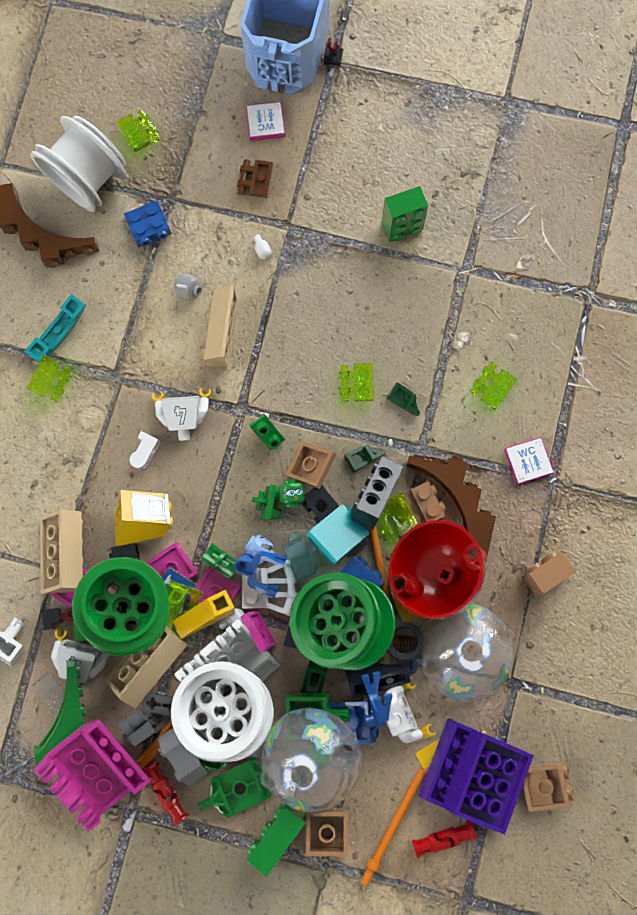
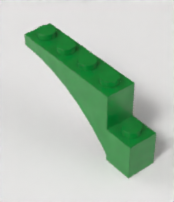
M74 659L66 660V686L58 715L43 740L34 746L36 766L50 750L80 726L84 725L82 717L86 716L85 705L80 704V697H83L82 684L78 685L77 678L81 677L80 665H75Z

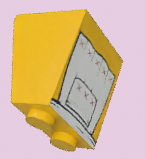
M121 490L114 515L115 546L166 537L168 529L172 528L173 518L169 516L171 502H168V494Z

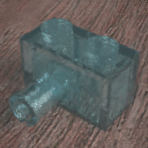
M297 532L291 533L288 536L289 542L283 544V547L298 581H301L319 573L320 570L317 564L321 562L312 541L308 542L305 535L300 537Z

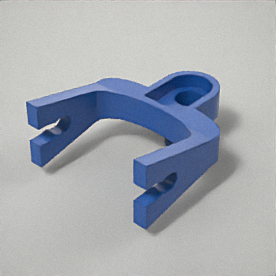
M258 551L254 558H252L250 554L245 553L237 559L234 568L239 574L248 576L247 583L250 588L275 598L279 587L259 583L256 578L257 567L261 560H266L283 568L288 556Z
M379 671L373 672V681L371 683L368 674L361 675L372 707V714L363 716L366 729L375 726L376 728L384 727L386 725L385 721L389 720L393 695L392 693L385 694V703L381 705V698L377 694L381 674Z

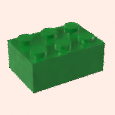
M420 186L384 199L381 223L389 242L393 240L400 241L405 236L417 235L423 231L428 203Z
M288 801L284 805L280 803L273 813V821L266 822L259 834L261 836L260 839L255 838L246 852L249 854L246 861L265 877L269 875L306 823V816L302 812L288 807L287 805H290Z

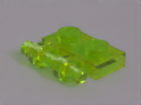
M143 110L137 112L139 117L136 119L131 113L116 122L134 153L150 145L148 138H153L155 142L161 139L158 134L159 131L152 125L149 115L145 114ZM145 125L146 130L142 131L140 126Z
M42 355L26 389L45 397L47 391L53 393L50 400L57 402L64 393L63 388L66 382L71 378L72 368L65 365L64 370L60 371L58 370L60 362ZM54 376L59 377L56 387L50 385Z
M490 362L482 370V375L479 379L473 382L470 393L476 395L478 391L482 392L483 396L480 398V401L496 410L518 379L503 369L499 374H496L494 370L497 364ZM488 378L493 380L489 387L484 385Z
M354 363V371H348L347 364L340 365L339 379H341V388L339 389V394L341 395L342 402H349V395L354 394L355 402L374 401L373 364ZM349 378H354V387H349Z
M399 493L387 500V508L382 511L379 520L383 527L382 532L390 542L396 539L394 531L397 530L399 536H403L411 528L417 526V522L404 493ZM389 514L394 522L391 526L386 517Z

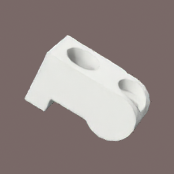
M142 431L138 436L141 443L136 452L130 456L131 465L139 471L148 467L161 444L158 439Z

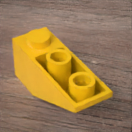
M224 590L193 607L173 620V623L180 638L183 639L236 612L227 591Z

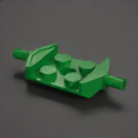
M253 758L212 777L210 796L198 802V807L201 806L199 809L202 811L210 806H215L222 815L228 818L270 798L271 779L281 774L284 769L281 764L267 769L256 758ZM241 782L246 785V792L244 794H238L235 791L237 783Z

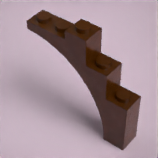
M12 183L0 185V228L5 234L19 232L20 244L25 250L35 251L40 248L41 261L46 267L56 268L59 265H63L64 257L73 258L81 254L91 255L99 251L98 243L94 237H65L40 227L24 212L19 200L18 191Z
M417 454L409 456L406 467L426 474L448 492L460 512L464 528L471 533L480 548L488 556L496 516L491 515V512L487 510L477 511L482 489L477 488V485L473 483L463 484L468 462L463 461V458L457 456L448 458L446 464H443V461L438 459H432V461L425 460L423 456ZM478 551L475 553L474 559L478 557Z

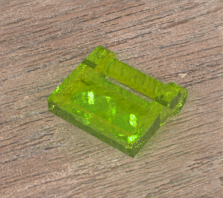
M170 580L167 588L170 605L168 622L174 624L173 620L179 617L186 594L192 595L187 610L189 611L198 605L199 599L202 598L204 592Z

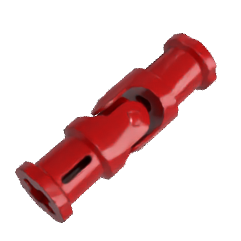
M157 761L145 769L144 772L151 779L152 791L156 793L164 811L167 810L173 820L172 825L175 826L187 818L189 814L185 813L179 803L180 798L173 787L169 785L167 776L164 777ZM167 797H171L169 802L165 801Z
M469 821L463 826L456 828L452 826L428 834V837L419 840L414 839L412 844L416 857L420 858L421 855L430 852H441L442 850L459 846L461 842L470 839L476 840L477 838L473 825Z

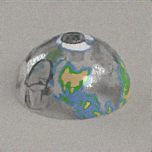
M472 603L463 612L453 617L427 619L422 626L423 647L417 655L418 665L426 681L440 694L458 701L480 700L497 691L509 677L514 662L513 631L511 627L506 625L490 609ZM500 628L506 631L504 639L498 637L497 633ZM468 646L475 648L474 656L467 654ZM429 663H433L436 667L435 673L431 675L426 672V666Z
M315 708L293 710L275 721L263 743L260 781L278 800L290 808L304 812H318L330 809L345 800L359 780L362 767L360 745L349 726L332 713ZM343 745H349L352 751H346Z

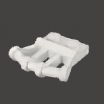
M290 559L286 560L283 567L287 578L268 579V574L282 569V567L277 565L270 568L257 569L256 578L259 583L287 584V592H277L275 598H287L284 607L281 608L268 603V598L272 597L250 588L247 583L248 576L242 575V609L269 608L290 616L293 602L297 596V592H295L297 578H295L291 569Z

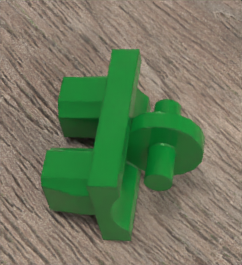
M265 413L259 419L249 424L250 428L270 451L275 450L286 440Z
M271 484L266 486L265 492L259 491L258 497H252L251 502L257 503L255 510L261 511L260 520L262 521L278 520L281 517V509L273 507L274 501L279 502L277 485Z
M213 543L201 558L202 561L229 580L236 572L234 565L237 560Z

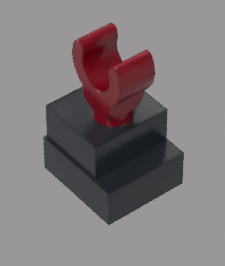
M329 37L324 53V64L341 67L343 48H340V39L337 42H332L331 37Z
M60 608L41 610L44 630H54L55 625L62 624L63 621L74 623L73 619L69 618V614L73 612L72 608L64 613H61Z

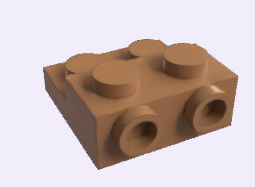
M302 441L296 450L292 463L288 466L286 476L289 479H296V482H300L305 486L309 485L320 489L336 454Z
M428 481L392 499L407 531L421 523L441 520L445 517L446 507L442 501L438 502L436 498L438 492L433 484L430 485Z
M563 761L529 767L523 784L529 812L566 808L572 805V801L575 800L574 790L572 787H568L567 779H570V772L568 766H564Z

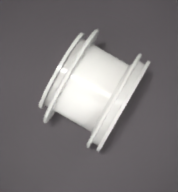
M61 116L60 122L65 133L50 149L36 144V151H32L30 157L40 171L59 190L82 208L94 212L96 210L95 206L100 207L102 205V201L96 192L109 177L113 175L119 179L126 178V171L124 169L126 165L125 159L115 145L90 122L80 116H74L73 118Z
M229 662L209 663L188 674L177 688L171 707L173 728L182 745L195 756L215 762L237 761L253 754L266 740L271 730L274 716L271 695L261 679L245 668ZM230 685L232 687L231 694L224 696V687ZM210 692L212 700L210 703L205 704L203 700L204 695ZM246 699L248 703L247 708L241 711L238 708V703L240 700ZM219 707L226 708V713L224 716L217 715V709ZM205 713L208 720L206 724L201 725L199 717ZM238 720H241L243 723V729L240 732L234 730V724ZM220 727L223 730V736L217 740L214 732Z

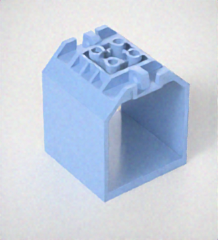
M247 0L240 27L246 69L258 88L267 89L269 83H271V91L278 92L280 85L285 86V94L294 95L314 84L329 29V0ZM264 19L312 29L310 38L298 44L287 43V41L265 36L259 37Z

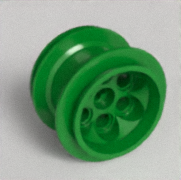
M118 557L102 561L92 567L81 578L76 587L72 604L74 621L83 637L93 647L103 653L113 656H129L148 649L160 638L168 623L170 605L166 585L155 569L140 560ZM113 584H117L120 587L116 594L108 592L109 587ZM132 586H139L141 590L139 594L131 595L129 589ZM104 601L107 603V608L104 611L96 610V605L99 602ZM120 604H127L129 606L126 608V613L121 614L117 611L120 609ZM141 604H147L149 611L141 614L138 612V607ZM108 620H114L116 626L112 630L105 629V623ZM129 621L137 623V628L134 631L126 630L125 627Z
M329 573L312 579L300 590L292 605L290 629L297 648L312 662L327 668L354 671L375 664L387 652L395 632V615L389 598L377 585L349 574ZM352 598L353 602L352 605L349 607L348 600ZM364 614V621L360 623V615ZM340 617H341V618H342V622H341V624L339 625V619H340ZM356 633L357 639L353 643L352 636ZM335 637L338 639L336 646L333 643Z

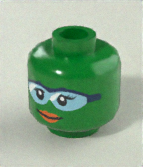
M296 479L284 480V484L278 486L279 502L285 504V507L300 506V503L304 501L303 484L296 482Z

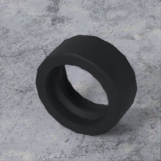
M401 621L395 623V632L399 629H408L414 634L416 643L410 652L400 653L395 650L391 642L387 651L397 660L406 661L413 659L420 653L423 647L422 632L411 622Z

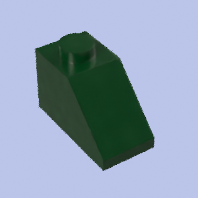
M309 660L300 693H321L328 668Z

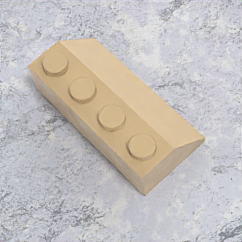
M233 284L214 289L213 296L210 295L209 298L211 312L207 313L206 323L209 324L208 331L204 333L206 347L202 348L201 359L204 360L206 366L228 368L238 300L235 285Z
M60 509L40 518L41 594L74 592L83 577V520L81 518V511Z
M166 625L160 638L148 649L134 655L122 656L104 678V681L120 700L136 709L188 644Z

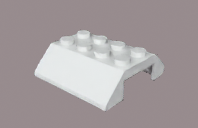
M237 619L232 623L231 627L229 626L226 629V632L217 636L216 640H213L199 654L194 656L190 663H186L183 668L179 669L175 676L182 682L188 674L203 665L214 662H229L245 668L259 677L261 681H264L280 665L268 650L260 653L245 624L240 619ZM227 685L223 689L224 696H229L232 692V687ZM210 692L204 695L203 700L205 704L210 703L212 700ZM219 707L217 715H225L226 708Z

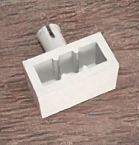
M17 618L13 619L4 632L0 631V660L11 667L14 666L25 651L23 645L14 640L15 636L25 625L21 621L18 622Z

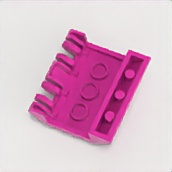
M99 719L80 726L50 750L33 770L39 778L42 777L41 780L44 783L49 782L56 773L59 775L50 787V790L53 793L56 792L55 796L68 808L71 814L75 813L82 804L85 805L78 815L77 821L82 823L81 825L87 832L100 823L101 814L129 791L135 795L151 781Z

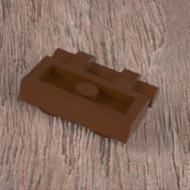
M244 159L243 165L240 167L241 176L237 182V194L244 195L245 189H250V196L268 198L273 162L255 160L254 166H250V160ZM249 174H253L251 181L247 180Z

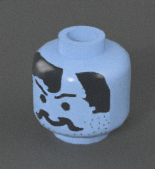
M261 535L252 536L244 548L246 553L250 554L252 558H254L258 551L274 553L272 551L273 543Z

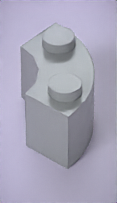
M174 728L157 738L160 745L158 751L164 759L167 758L175 769L174 775L179 782L183 781L189 787L209 773L207 768L200 762V758L189 752L182 745Z

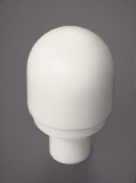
M260 235L254 236L253 239L256 243L254 247L258 257L262 260L269 259L272 254L269 244L265 240L262 241Z
M236 608V613L218 623L221 630L227 626L231 627L232 623L237 619L242 621L241 616L244 615V612Z

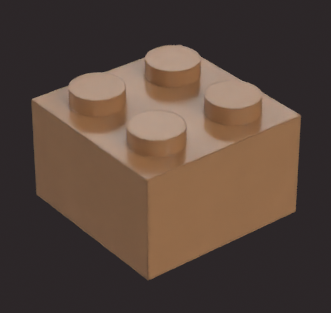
M554 551L541 559L542 564L538 562L524 570L526 574L522 578L536 597L546 593L576 573V570L563 552L556 554Z
M308 808V809L312 811V809H322V808ZM329 808L318 812H306V856L348 857V808Z

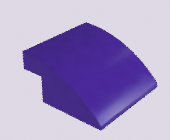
M448 718L418 796L425 801L443 807L456 816L505 835L534 755Z

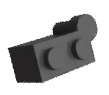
M139 709L129 718L125 717L118 722L119 727L124 733V738L129 745L133 744L134 747L142 744L162 730L152 713L145 714L142 709Z

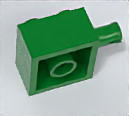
M290 692L285 697L286 714L290 713L286 716V739H303L302 735L308 725L318 723L306 719V715H304L306 710H302V713L297 715L295 712H292L295 710L310 708L322 710L327 714L325 718H329L332 722H349L350 715H348L350 713L349 709H331L330 693Z

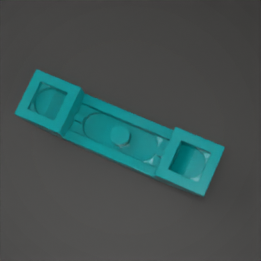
M70 294L61 305V312L40 338L35 337L24 352L38 363L45 360L72 331L83 314L86 305L73 294Z

